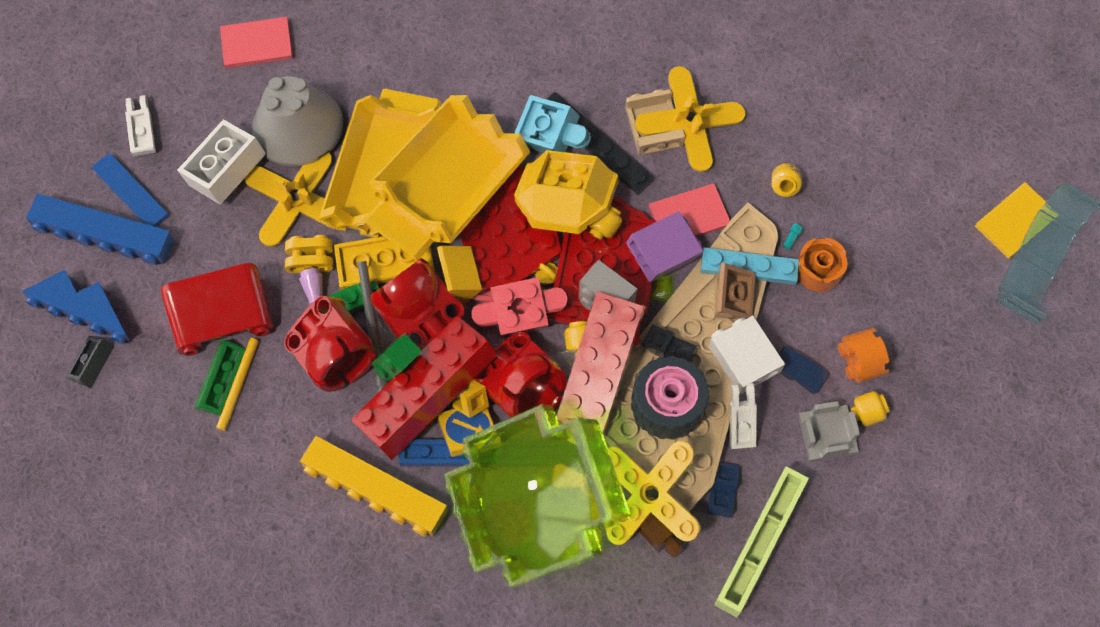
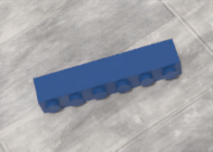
M38 193L26 216L32 229L39 233L45 234L46 231H49L63 240H67L70 237L76 239V242L84 246H89L90 243L98 245V248L105 252L116 250L124 257L133 259L134 256H137L151 265H155L156 262L165 263L174 241L169 230Z

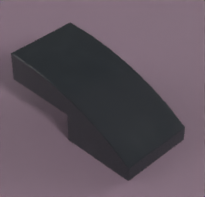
M653 324L641 344L643 348L658 357H682L689 362L693 361L698 351L697 345L676 338L673 332Z

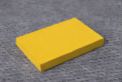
M1024 182L977 222L975 227L1009 259L1056 219L1059 213Z

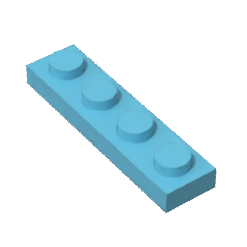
M703 247L700 273L717 275L721 263H727L755 272V280L796 285L799 259Z

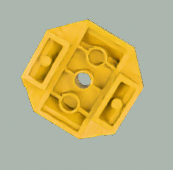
M546 150L534 162L527 163L514 194L515 202L527 217L532 228L580 234L587 229L588 225L608 214L619 182L618 174L607 168L597 156Z

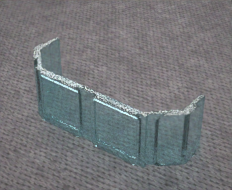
M1067 182L1056 187L1034 217L1015 257L1008 267L998 288L997 302L1033 324H1038L1041 320L1047 318L1048 314L1038 309L1075 234L1090 215L1100 209V202Z

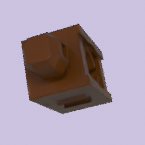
M652 513L637 530L658 553L665 548V551L670 556L677 557L683 551L682 545L675 539L677 536Z

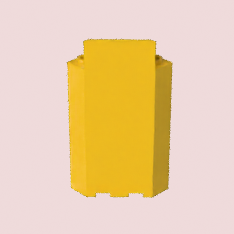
M383 89L379 99L369 95L357 100L319 219L336 230L346 232L347 228L360 230V235L378 238L380 233L362 221L379 203V200L373 194L369 182L438 110L441 101L435 98Z
M451 95L369 182L373 194L379 200V203L362 221L415 260H418L433 242L452 243L527 157L530 151L521 134L503 133L494 114H477L468 95Z

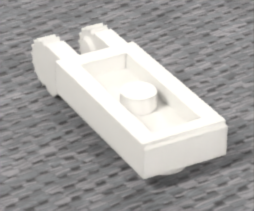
M145 95L140 96L141 110L134 111L133 100L131 98L126 99L127 112L125 114L130 151L133 157L156 153L151 113Z
M753 383L746 385L747 401H739L740 391L738 385H731V449L756 447L757 405Z

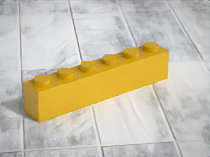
M318 436L314 437L300 460L305 468L303 471L309 476L317 478L319 475L325 478V483L336 490L339 487L347 490V495L360 502L361 498L369 502L368 506L374 511L382 513L384 510L392 514L390 518L401 525H404L406 522L414 526L412 530L423 537H426L427 534L432 537L434 536L448 511L447 505Z

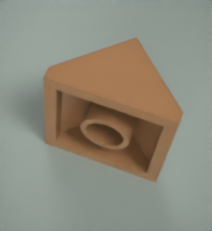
M721 263L717 273L714 317L729 319L744 317L747 319L752 316L755 272L727 263Z

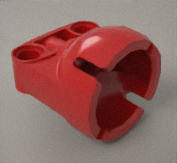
M423 258L417 260L369 296L371 304L395 336L399 338L404 333L407 336L409 334L416 335L418 338L417 347L419 349L425 347L454 319L446 314V307L448 305L455 307L456 316L462 318L464 314L462 303L457 301L448 292L445 284Z
M319 296L293 324L284 340L286 350L293 353L315 386L326 392L338 391L344 388V381L338 376V372H342L349 383H354L369 370L376 356V350L371 338L346 309L345 302L341 298Z
M517 332L494 348L498 356L474 380L486 387L487 395L514 421L526 424V422L536 423L550 415L561 402L562 395L559 391H565L566 374L557 362L530 339L527 333Z

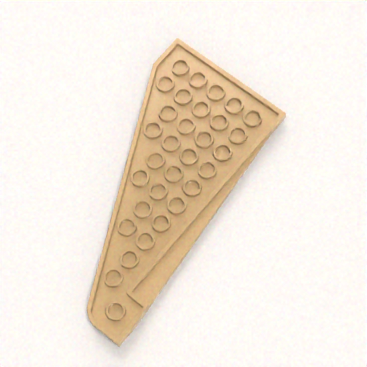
M747 203L731 219L710 248L773 256L778 240L777 229L772 221L750 203ZM701 260L640 335V345L632 348L602 440L608 447L619 446L648 474L672 444L678 441L688 442L694 449V460L668 493L689 512L714 484L730 423L731 385L733 384L708 346L713 333L722 328L724 330L731 328L732 324L738 320L714 317L717 275L700 273ZM755 280L752 316L756 320L767 281ZM652 324L673 332L676 338L697 345L698 351L692 363L703 372L708 382V405L700 424L697 425L694 431L688 433L687 436L673 440L659 439V437L648 434L635 421L633 411L631 410L632 391L639 371L650 361L659 358L641 345Z

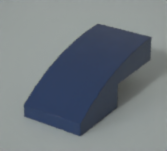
M786 346L783 347L779 356L785 365L780 374L789 380H795L812 394H817L829 374L796 351Z
M719 462L714 484L710 489L707 506L708 514L732 517L740 466Z

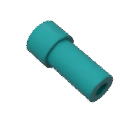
M793 224L782 247L790 251L797 238L800 237L803 227Z

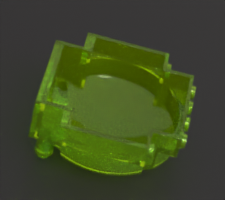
M539 405L463 438L464 454L470 463L444 474L446 490L451 495L454 504L453 512L461 526V537L467 545L468 559L475 573L487 572L503 565V576L506 582L509 583L510 588L523 586L552 574L572 570L590 559L603 555L601 551L603 546L602 531L631 519L630 508L624 498L605 443V436L601 431L598 420L577 417L562 423L561 420H557L553 406Z

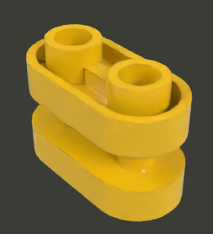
M316 235L314 238L291 237L285 242V253L291 256L285 259V271L291 274L300 273L311 268H318L319 272L331 271L333 269V259L326 254L333 252V241L325 235Z

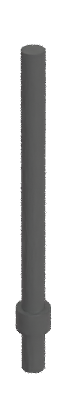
M367 261L357 262L368 333L376 350V359L382 352L375 309L369 298L372 295ZM375 372V377H373L374 386L377 387L379 392L389 381L386 378L379 377Z

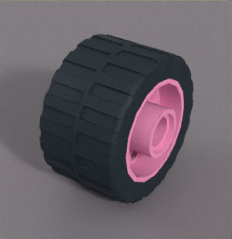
M669 356L652 360L639 371V375L635 379L631 396L633 417L643 430L647 431L651 436L659 437V439L673 440L687 436L688 433L694 431L697 425L700 424L707 408L709 399L708 382L703 372L694 363L682 357Z

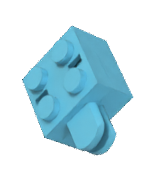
M532 95L529 96L515 134L522 135L528 148L543 153L546 150L566 152L568 146L583 149L589 144L591 138L590 132L584 126L577 124L580 116L571 106Z

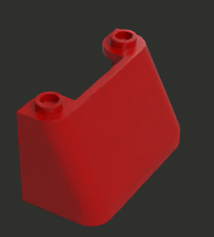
M243 263L168 283L160 289L177 351L180 355L192 356L197 354L198 350L202 348L201 343L246 330L257 337L269 334L270 330L275 329L263 279L254 263Z

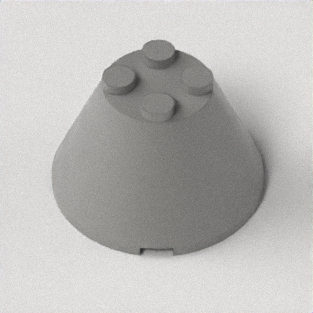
M291 76L274 77L269 81L252 123V135L266 154L264 156L270 161L284 166L307 165L317 161L319 156L327 151L330 152L336 146L343 131V115L336 100L327 92L305 82L301 78Z

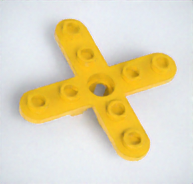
M681 66L674 67L668 75V80L676 109L642 113L635 120V129L644 136L683 129L685 136L684 144L690 166L697 172H705L711 167L713 162L705 128L739 124L745 117V110L737 102L699 106L690 72ZM689 112L696 114L692 122L686 119Z
M328 151L319 156L317 161L303 165L292 182L260 166H255L244 178L250 188L278 201V204L259 232L262 244L268 247L279 245L300 213L334 229L319 219L325 199L313 193L332 164V158ZM298 190L299 200L293 201L291 194H289L291 191Z
M678 441L672 444L649 474L619 447H609L603 452L601 458L603 467L632 494L607 526L606 534L610 542L616 545L627 543L651 513L679 539L691 541L697 538L700 533L699 521L668 493L694 460V449L688 442ZM654 487H657L659 491L658 498L655 500L653 497H646V490H652Z

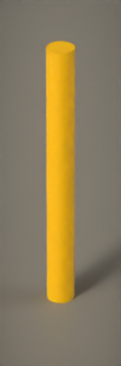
M250 338L216 427L219 430L226 431L259 344L257 339Z

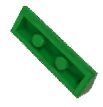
M225 339L219 342L194 409L221 416L245 353V348Z

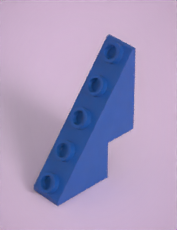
M63 270L23 290L24 295L27 297L25 302L34 308L39 309L41 305L47 308L46 311L56 317H60L62 314L69 317L68 321L77 326H81L82 323L90 326L89 329L96 334L103 335L104 332L110 334V338L120 344H124L125 341L131 342L105 289L99 282L78 292L72 278Z

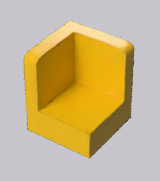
M474 379L465 387L466 391L460 394V398L452 402L453 408L469 418L489 407L486 387Z

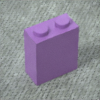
M680 211L633 233L626 241L627 246L649 283L696 260L703 253L700 240L694 236L688 220L681 215Z

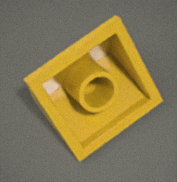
M471 246L437 247L448 292L462 305L467 304L482 290Z

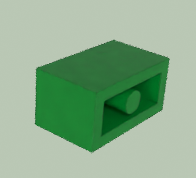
M404 333L392 342L371 364L375 367L374 371L379 377L386 378L389 381L402 372L422 351Z

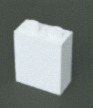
M754 316L747 319L742 317L736 320L731 328L727 330L722 328L711 336L708 347L731 383L738 385L740 395L746 392L747 384L753 383L755 387L779 374L785 365Z

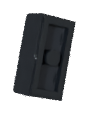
M88 336L66 375V379L91 389L114 346L105 339Z

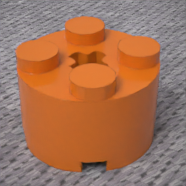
M815 238L808 241L803 246L798 257L797 278L800 283L807 289L818 293H824L835 288L840 283L848 266L847 253L844 247L831 238Z
M874 328L844 336L842 342L837 344L840 356L845 358L848 365L845 367V373L850 381L855 380L857 383H862L889 373V369L885 370V364L889 363L888 353L881 336L875 337L872 333L876 332Z

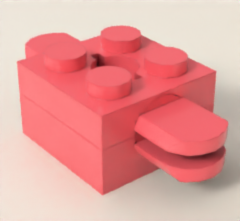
M538 277L491 287L493 301L477 304L472 310V319L479 327L498 324L501 337L510 336L517 332H529L548 328L549 324L546 314L563 310L567 303V295L561 288L541 291Z

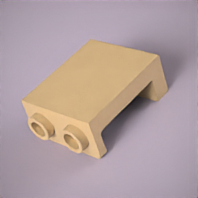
M658 89L652 93L634 94L626 98L625 109L638 156L683 147L685 139L683 129L650 136L641 135L635 129V120L640 114L674 109L670 89Z

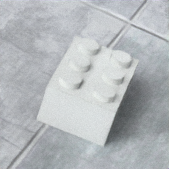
M223 119L177 171L190 187L221 205L266 153L254 136Z

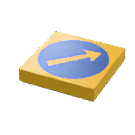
M487 408L471 418L457 409L445 411L437 415L451 457L499 444V437Z

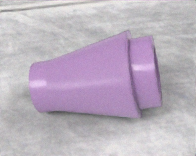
M318 268L306 269L300 272L301 277L299 281L308 298L309 305L319 296H323L322 273L319 272Z

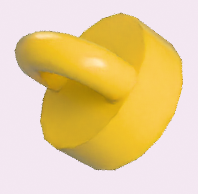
M548 262L546 265L540 264V271L537 270L535 272V278H539V283L542 286L549 287L554 285L558 268L551 262Z

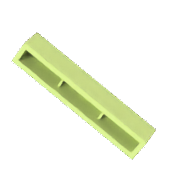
M787 466L784 468L714 606L736 618L739 616L809 479L808 477Z

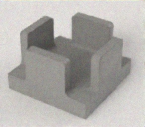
M838 401L814 405L811 411L798 414L809 462L858 454L859 450L856 439L860 435L855 413L854 411L849 412L847 405L839 406Z

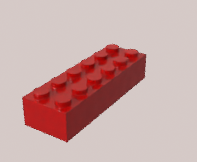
M458 316L439 332L402 372L386 384L351 419L361 432L390 460H393L498 356L490 343Z

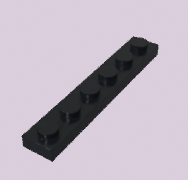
M556 92L547 98V100L571 106ZM572 107L580 116L577 124L584 126L590 132V142L584 149L592 156H597L607 168L618 174V178L639 196L654 181L655 177Z

